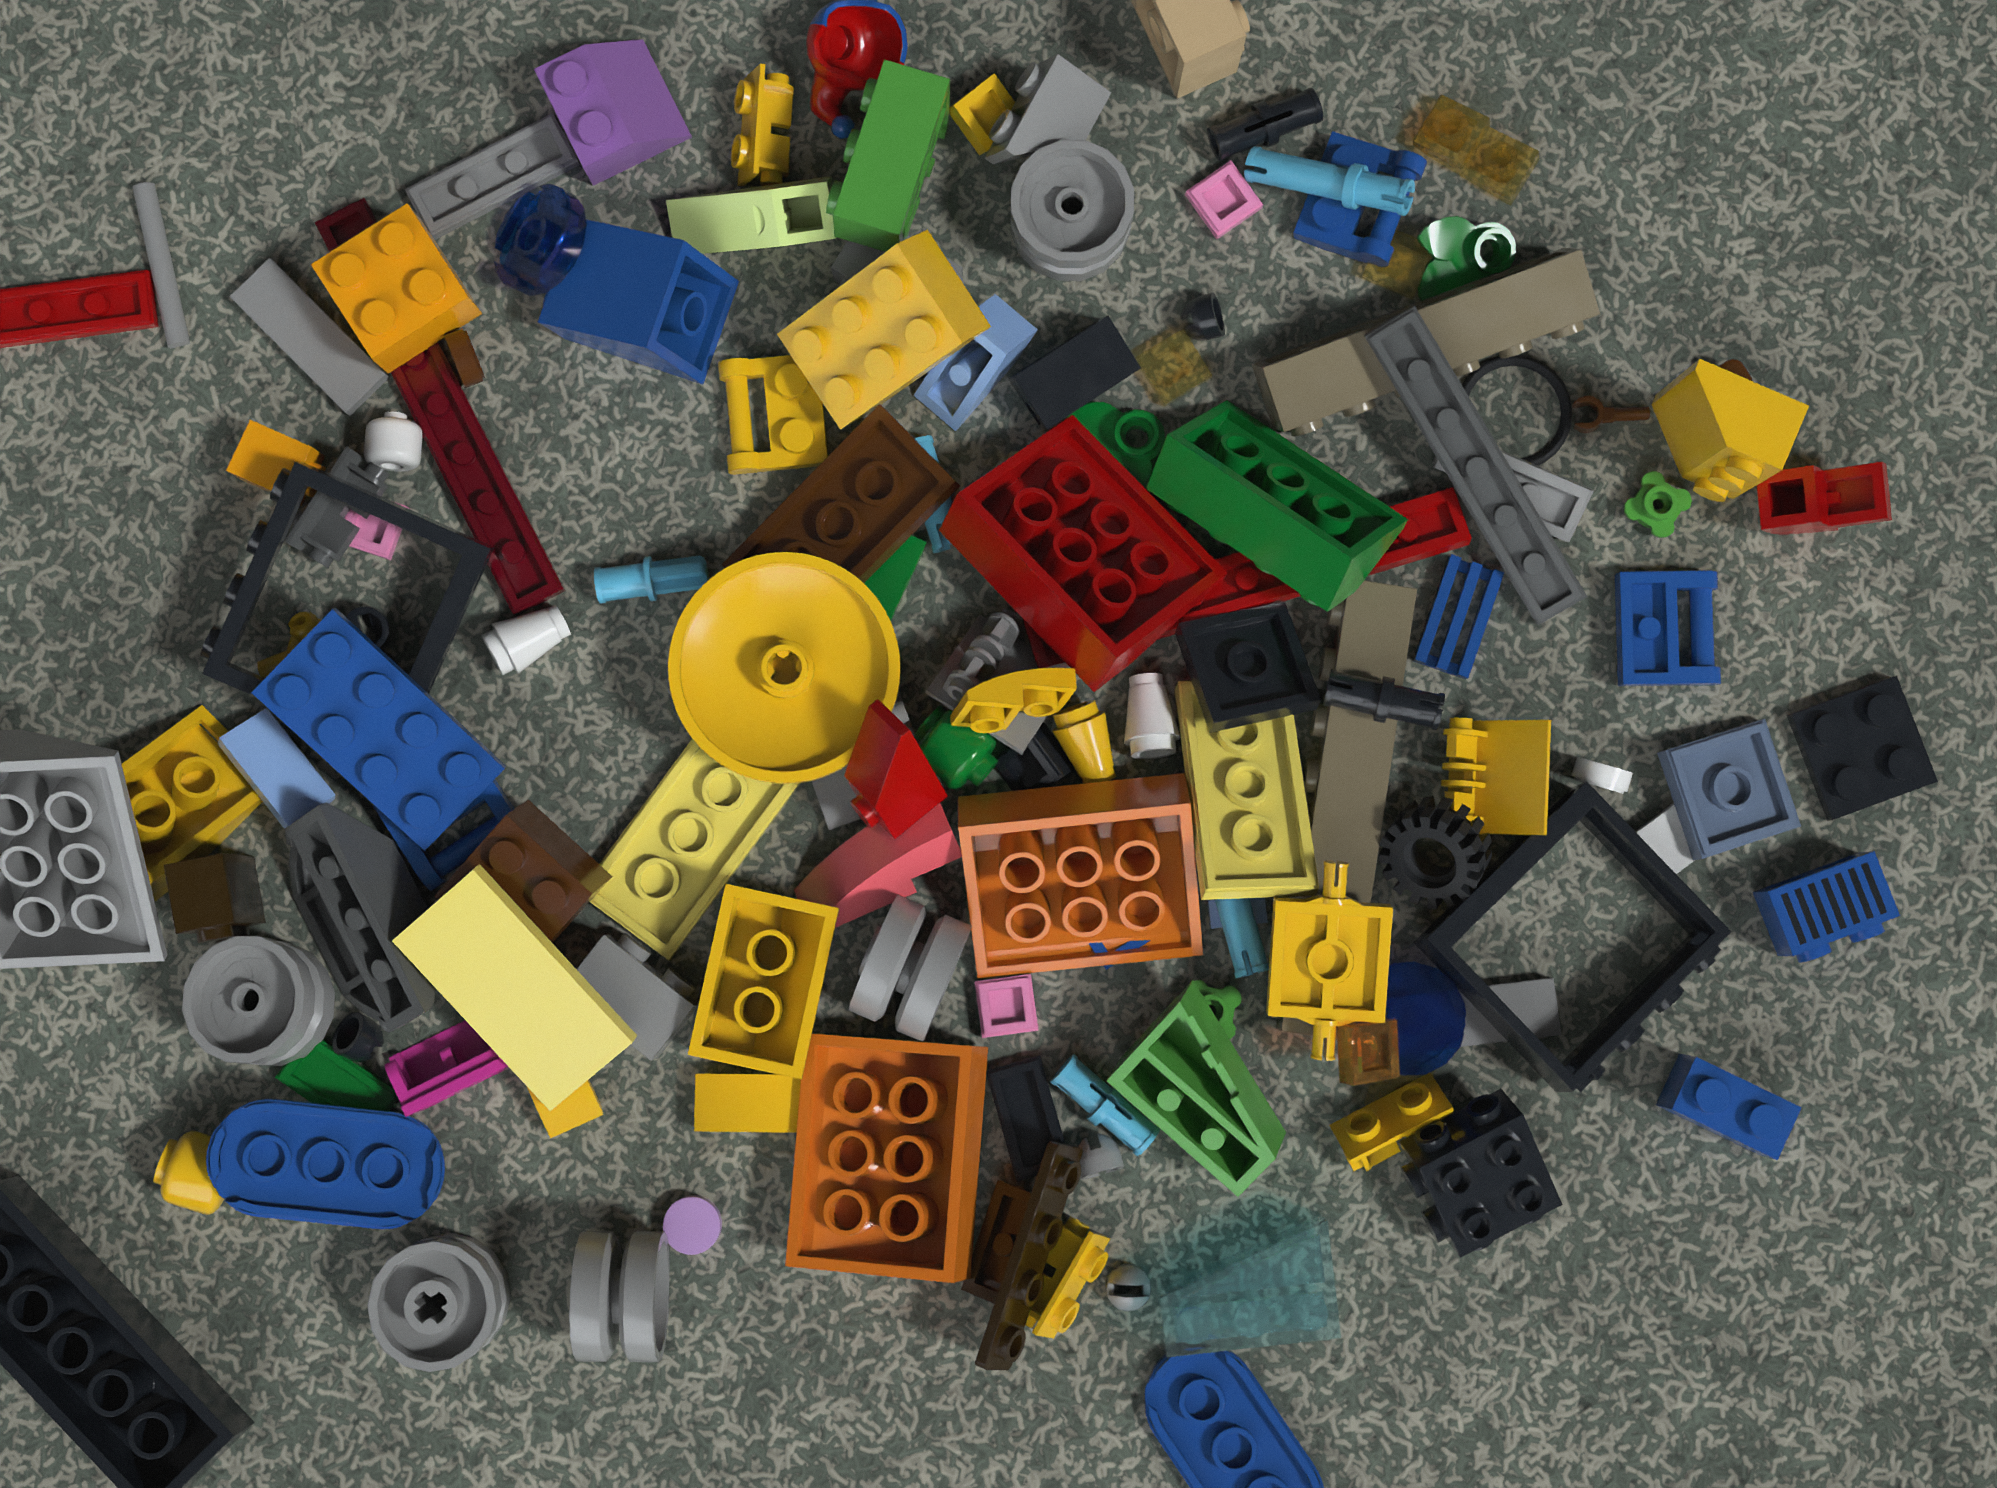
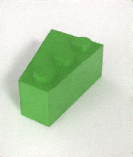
M885 59L878 79L869 77L864 88L860 110L866 112L861 131L852 128L844 151L843 162L849 164L844 182L834 181L827 201L826 214L833 215L835 237L884 252L907 238L921 198L919 195L925 176L930 177L935 165V159L932 158L937 139H945L949 126V78Z
M1194 980L1183 989L1121 1056L1107 1079V1082L1237 1197L1276 1159L1286 1134L1285 1129Z

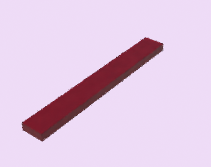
M362 198L314 223L329 252H331L378 221L368 201ZM437 342L393 370L391 374L416 424L421 427L422 436L474 538L494 547L487 564L513 615L517 616L566 591L440 342Z

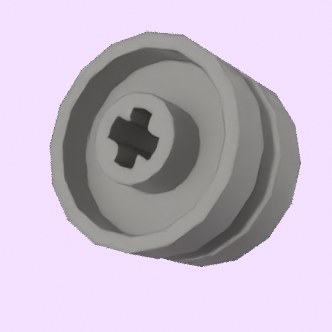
M1059 140L1036 150L1020 166L1011 187V235L1019 255L1036 272L1057 281H1083L1104 273L1121 256L1130 236L1134 215V188L1125 166L1108 149L1086 140ZM1072 206L1079 208L1081 211L1071 215L1064 212L1062 208L1068 213Z
M897 895L882 927H877L858 971V975L861 976L848 1010L872 1021H877L886 1014L897 991L904 994L894 1020L896 1031L923 1042L943 999L972 926L944 915L936 921L926 944L920 943L918 938L927 917L925 906Z
M234 936L211 946L194 963L184 984L182 1012L189 1034L206 1053L229 1063L283 1066L294 1060L306 1057L324 1039L334 1017L335 991L328 970L312 952L292 943L275 941L270 938Z
M584 1230L579 1234L572 1265L569 1310L570 1341L572 1353L576 1361L606 1362L615 1351L620 1336L621 1348L629 1362H660L666 1344L669 1318L670 1253L665 1231H635L626 1243L623 1257L621 1245L613 1231Z
M451 1232L428 1236L389 1258L374 1278L367 1304L371 1331L383 1351L405 1367L426 1372L455 1368L478 1353L493 1340L506 1321L511 1294L506 1270L495 1252L473 1237ZM439 1292L447 1300V1303L442 1307L436 1301V1294Z

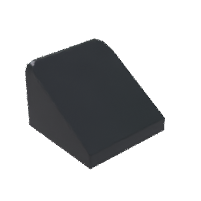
M1042 723L1022 755L1008 747L995 757L999 760L995 768L1012 791L1051 787L1075 770L1060 743L1045 723Z

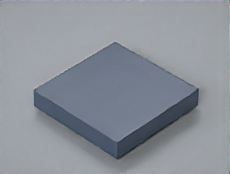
M1765 719L1657 753L1693 861L1801 827Z

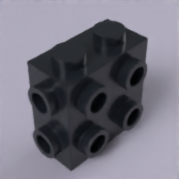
M1502 1089L1474 1098L1466 1107L1445 1117L1441 1121H1434L1418 1129L1411 1136L1399 1141L1409 1162L1400 1167L1403 1176L1415 1197L1419 1198L1424 1195L1429 1208L1421 1211V1214L1429 1231L1437 1243L1447 1239L1460 1258L1473 1251L1488 1247L1494 1240L1525 1224L1538 1221L1544 1214L1563 1205L1523 1113Z

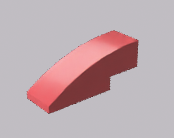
M939 803L896 839L879 823L872 829L866 826L819 863L794 891L797 899L839 908L836 927L893 903L897 895L907 897L916 893L917 890L912 881L913 878L961 858V849L941 803Z

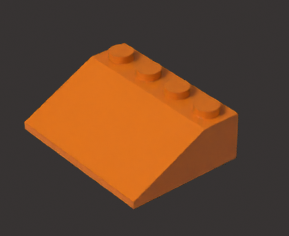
M1185 773L958 797V830L970 924L972 926L971 932L977 979L1203 955L1191 802ZM1150 940L1140 948L1115 951L1128 941ZM1102 942L1108 952L1095 953L1089 943Z
M812 1033L800 1085L785 1266L956 1283L971 1278L988 1047Z

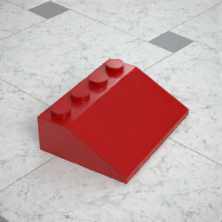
M1071 415L957 493L939 529L943 536L1070 668H1075V673L1093 692L1097 691L1134 662L1221 582L1228 573L1074 415Z

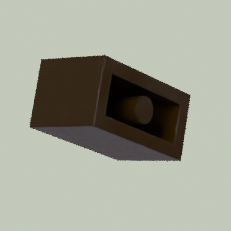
M220 853L164 865L176 934H196L198 943L212 941L219 943L234 936H251L249 926L266 923L255 858L253 856Z

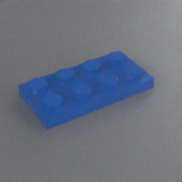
M333 608L251 692L424 851L506 767L500 759L336 608Z

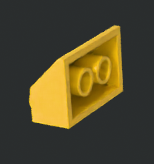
M1698 359L1658 392L1652 402L1653 410L1681 477L1695 483L1693 487L1695 493L1717 502H1724L1727 497L1735 499L1782 471L1809 408L1807 404L1702 359Z
M725 884L688 1055L802 1079L839 908Z

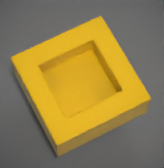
M994 73L949 107V114L980 156L987 152L994 142L989 138L992 126L1005 110L1009 109L1011 111L1015 101Z

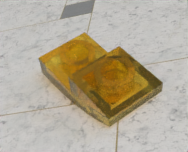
M1442 94L1412 140L1413 145L1425 155L1510 206L1539 161L1538 150L1491 128L1489 117Z

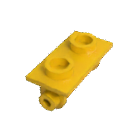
M760 63L744 80H740L735 92L734 109L737 114H742L741 134L735 136L732 144L731 166L739 169L738 186H745L756 176H761V186L780 184L783 182V178L789 175L790 137L771 134V126L784 129L791 127L794 87L789 85V76L783 73L767 74V79H765L766 64Z
M1428 1073L1329 1126L1343 1149V1153L1353 1172L1362 1167L1367 1172L1372 1169V1166L1401 1152L1396 1142L1397 1140L1405 1136L1406 1138L1411 1136L1418 1129L1434 1121L1443 1120L1445 1117L1453 1114L1454 1109L1432 1074Z
M1072 1216L1069 1217L1065 1225L1063 1224L1060 1239L1056 1246L1050 1250L1046 1263L1057 1270L1052 1278L1042 1273L1044 1276L1043 1291L1038 1301L1031 1306L1025 1324L1030 1328L1034 1327L1032 1333L1036 1336L1054 1339L1057 1332L1064 1333L1071 1326L1080 1308V1304L1075 1300L1086 1281L1089 1283L1093 1282L1101 1274L1108 1260V1253L1104 1249L1111 1238L1092 1231L1088 1232L1090 1227Z

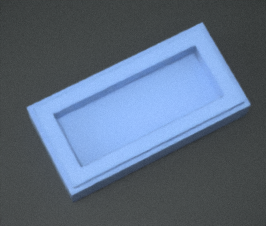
M267 708L219 737V747L284 829L318 805L330 804L335 799V793Z

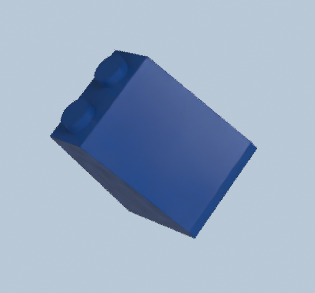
M575 217L569 235L562 246L561 257L551 286L544 297L538 323L566 340L703 385L739 281L684 240Z

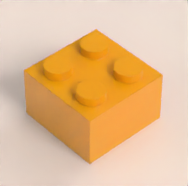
M408 203L311 264L371 359L387 374L445 338V334L458 330L482 314L425 224Z

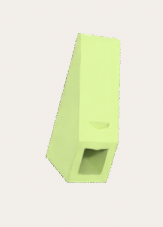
M832 177L666 200L672 238L686 241L702 254L781 247L836 239L837 237L834 236L833 215L826 214L827 201L833 185Z

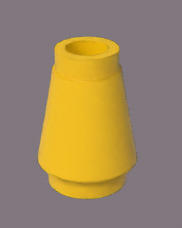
M1095 700L1073 705L1061 710L1058 714L1052 715L1056 724V728L1052 732L1078 776L1082 779L1083 784L1109 781L1116 777L1113 768L1114 763L1105 711L1099 712Z

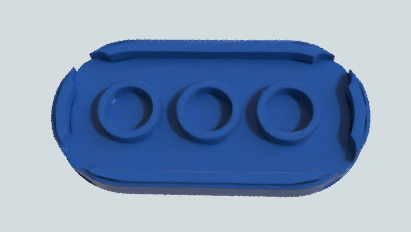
M283 1099L256 1100L232 1111L213 1132L206 1156L207 1172L214 1188L225 1199L224 1201L236 1211L255 1217L372 1229L398 1228L421 1216L437 1199L445 1176V1159L438 1139L423 1122L412 1116L405 1117L404 1113Z
M1211 1342L1186 1343L1168 1351L1154 1365L1145 1386V1414L1152 1432L1190 1488H1324L1315 1465L1248 1366L1233 1351Z

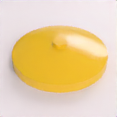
M774 552L749 557L726 567L704 583L693 595L678 619L672 635L668 658V680L672 700L682 724L697 745L712 759L725 768L753 780L775 784H797L829 776L848 766L868 706L875 700L879 699L891 712L893 711L900 683V654L897 638L885 609L861 580L837 564L817 556L793 552Z

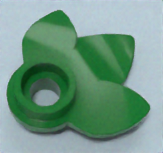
M1459 216L1443 217L1426 225L1417 235V239L1432 259L1426 263L1419 278V299L1422 301L1509 268L1516 255V243L1511 232L1505 226L1496 222H1482L1474 226ZM1485 240H1488L1493 247V255L1487 261L1483 260L1480 256V246Z
M1092 402L1082 406L1062 420L1064 421L1071 415H1074L1146 489L1152 474L1151 462L1159 456L1165 442L1163 425L1154 414L1141 409H1133L1122 413L1108 403ZM1135 429L1144 431L1148 437L1147 442L1141 447L1129 445L1126 436L1130 431Z

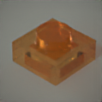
M1385 1018V1023L1356 1021L1343 1026H1337L1339 1083L1357 1086L1400 1077L1397 1020Z

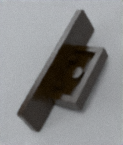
M1050 1141L1046 1147L1032 1191L1007 1181L997 1180L972 1255L971 1278L964 1280L961 1290L994 1304L975 1360V1365L985 1370H1009L1024 1348L1026 1339L1024 1327L1031 1306L1038 1301L1043 1291L1044 1276L1042 1273L1050 1250L1056 1246L1063 1229L1061 1216L1068 1195L1074 1191L1081 1176V1165L1079 1163L1083 1152L1081 1148Z

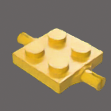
M1326 860L1323 863L1322 895H1316L1307 899L1274 897L1266 1013L1272 1017L1298 1018L1313 1025L1310 1058L1322 1061L1323 1052L1326 1061L1335 1060L1337 1026H1343L1355 1021L1385 1023L1393 907L1390 904L1358 902L1347 897L1346 885L1349 863L1337 861L1336 867V863L1333 860Z

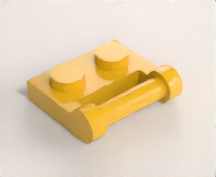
M791 355L755 359L730 358L718 362L719 380L725 382L732 449V454L727 455L729 474L737 475L817 467L828 457L823 403ZM764 378L771 451L758 453L754 452L747 380Z

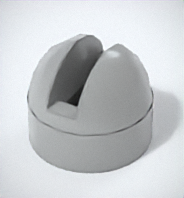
M1097 1134L1101 1148L1091 1150L1086 1137L1078 1144L1077 1147L1083 1150L1079 1162L1081 1165V1180L1099 1176V1172L1106 1171V1173H1110L1125 1167L1116 1142L1109 1136Z
M1119 1265L1107 1276V1283L1105 1282L1107 1298L1119 1310H1138L1147 1303L1151 1295L1150 1279L1146 1275L1147 1273L1144 1270L1142 1271V1268L1137 1265ZM1114 1284L1126 1286L1143 1285V1294H1114Z

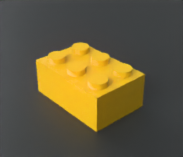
M927 229L895 244L777 333V335L841 430L872 412L879 404L885 403L988 330L991 325Z

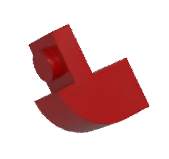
M1884 462L1822 470L1815 465L1783 469L1757 485L1761 530L1770 534L1787 535L1838 531L1840 527L1892 520L1887 464Z

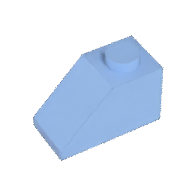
M996 294L978 306L991 327L931 369L913 395L954 431H957L1016 363L1038 330Z

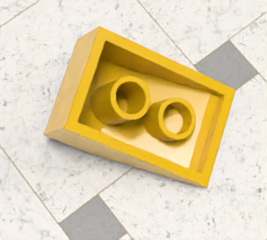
M203 705L199 706L122 763L154 901H157L168 892L164 870L165 864L208 856L263 802L219 747L218 743L199 725L201 723L217 741L219 737L229 732Z

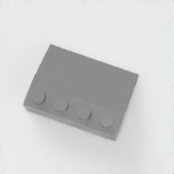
M21 729L0 730V969L165 961L167 950L119 751Z

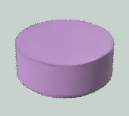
M698 1195L685 1196L677 1200L667 1210L663 1220V1231L667 1235L669 1245L676 1251L687 1255L700 1254L708 1250L717 1241L722 1229V1218L718 1208L709 1199Z

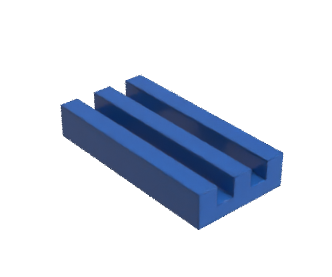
M1451 554L1448 556L1413 662L1466 680L1469 678L1505 572L1496 569L1489 570L1484 568L1482 564L1473 561L1469 563L1461 560L1462 557ZM1458 571L1467 575L1438 657L1430 655L1429 652ZM1478 579L1487 581L1458 665L1450 661Z

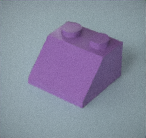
M643 39L584 44L534 69L593 186L692 138Z

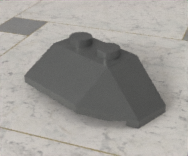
M328 803L318 805L284 829L286 843L291 846L289 869L293 898L343 996L364 1014L379 1021L380 1027L390 1033L433 1007L436 988L392 942L397 935L423 914L428 907L392 839Z

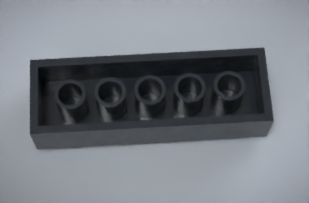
M21 1176L0 1180V1364L117 1488H189L255 1422Z

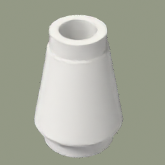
M554 605L548 609L544 608L492 623L493 630L481 636L501 674L504 675L514 669L519 674L560 643L561 639L571 635V632L560 610Z
M1142 673L1131 676L1129 678L1130 688L1128 691L1124 744L1130 746L1131 757L1136 759H1155L1175 754V741L1180 739V733L1165 685H1163L1162 674Z

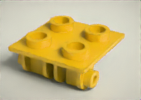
M1450 718L1449 728L1443 729V735L1447 736L1446 757H1449V763H1442V769L1449 770L1448 780H1441V786L1448 787V791H1445V797L1453 799L1451 809L1458 811L1462 803L1469 807L1471 810L1466 818L1471 822L1479 816L1484 822V826L1479 834L1547 835L1551 720L1473 721L1472 718Z

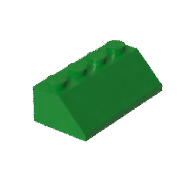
M1228 400L1167 434L1146 487L1147 490L1161 498L1170 509L1183 513L1208 530L1214 539L1230 545L1252 560L1258 569L1274 575L1299 592L1305 601L1321 607L1326 612H1329L1356 592L1408 521L1406 517Z

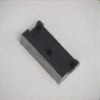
M1107 315L1014 374L1008 380L1038 425L1042 424L1044 429L1047 430L1141 369V367Z

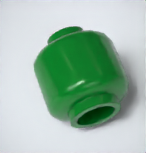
M941 705L924 721L915 733L914 738L937 778L944 786L949 789H957L970 781L977 787L990 774L999 761L991 755L996 747L997 739L988 733H977L970 727L951 726L950 715L953 711L951 709L947 710Z

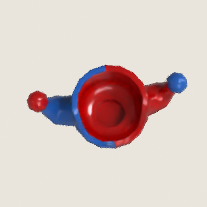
M833 0L815 14L808 27L806 38L807 55L815 70L810 93V110L814 115L830 125L832 133L839 139L848 138L852 128L855 126L854 121L848 115H842L840 110L847 94L851 90H864L869 77L878 79L884 59L902 65L905 64L908 44L906 29L902 19L890 5L876 2L877 0Z

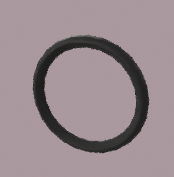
M1516 355L1508 358L1497 356L1481 363L1480 368L1469 373L1462 383L1468 396L1478 380L1484 375L1500 367L1508 366L1525 367L1537 372L1555 390L1561 411L1560 424L1556 435L1542 451L1528 458H1522L1537 466L1545 463L1565 443L1571 428L1572 405L1564 382L1546 364L1529 356Z

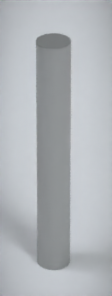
M151 182L138 183L132 189L167 346L172 349L190 344L189 334L156 187Z

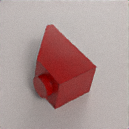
M879 699L875 700L868 706L844 777L856 794V797L850 801V804L858 816L871 829L879 823L896 839L948 797L910 729Z

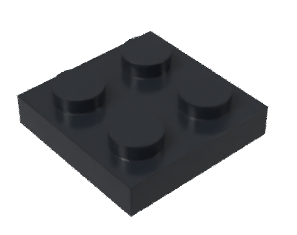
M1285 601L1180 622L1178 624L1175 635L1209 733L1313 711L1320 704L1321 697Z
M1897 676L1786 715L1827 821L1938 782Z

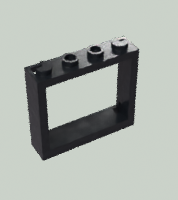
M295 462L292 470L283 468L270 493V499L277 502L268 523L262 520L258 522L248 542L246 551L254 556L246 575L236 573L224 597L223 604L231 607L222 628L214 625L203 644L200 656L208 659L202 674L250 695H253L251 692L265 679L230 662L307 488L310 487L462 555L409 674L417 684L430 694L494 547L305 462Z
M1586 781L1572 787L1548 810L1547 835H1522L1485 871L1476 888L1466 900L1462 901L1459 899L1456 906L1445 910L1413 943L1555 1092H1573L1576 1088L1579 1092H1582L1592 1080H1598L1603 1075L1605 1068L1601 1063L1615 1049L1618 1052H1623L1642 1036L1645 1029L1641 1023L1654 1010L1661 1013L1680 998L1684 989L1679 984L1693 970L1701 973L1716 961L1714 957L1721 951L1718 945L1732 931ZM1581 821L1682 926L1689 936L1560 1062L1451 947L1561 838Z

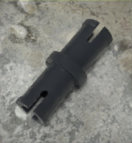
M1308 88L1304 92L1270 105L1265 101L1252 105L1251 112L1216 126H1210L1207 128L1208 140L1218 161H1222L1228 156L1260 144H1264L1265 147L1273 146L1279 143V137L1310 124H1317L1323 121V109L1315 90ZM1281 116H1286V118L1272 122L1256 130L1250 131L1248 133L1245 132L1248 129L1254 128L1256 126H1259Z
M1331 669L1323 706H1334L1373 715V721L1385 723L1386 719L1389 718L1429 727L1437 731L1443 712L1441 706L1444 705L1445 694H1436L1395 685V678L1383 676L1381 681L1340 673L1337 670Z

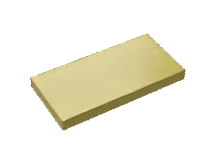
M1178 681L1175 688V698L1185 777L1191 802L1194 848L1201 900L1315 896L1319 890L1294 715L1209 733L1192 681Z
M692 739L599 863L613 877L590 903L663 957L671 960L801 783H766L739 775L712 759Z
M480 864L392 940L549 1111L553 1110L625 1050L637 1037V1034Z

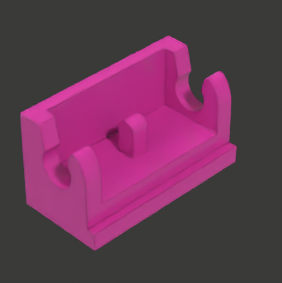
M466 1020L389 1057L390 1062L384 1064L388 1078L402 1105L401 1108L405 1117L417 1114L509 1068Z

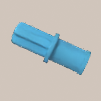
M700 555L661 561H652V558L647 556L644 557L643 563L594 568V584L600 604L606 603V601L648 596L650 601H656L659 594L698 590L709 580L706 560Z

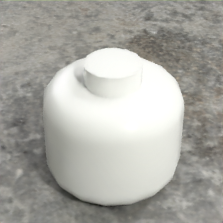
M385 412L384 417L373 419L366 426L365 461L368 464L372 462L386 471L401 472L415 469L421 461L423 438L421 427L407 420V415L400 412Z

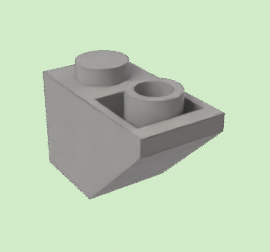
M1059 54L1038 64L1032 62L1024 70L1016 83L1015 91L1019 93V96L1011 111L1009 109L1005 110L990 130L989 138L994 142L987 152L985 159L994 165L1030 157L1039 148L1059 140H1086L1111 92Z

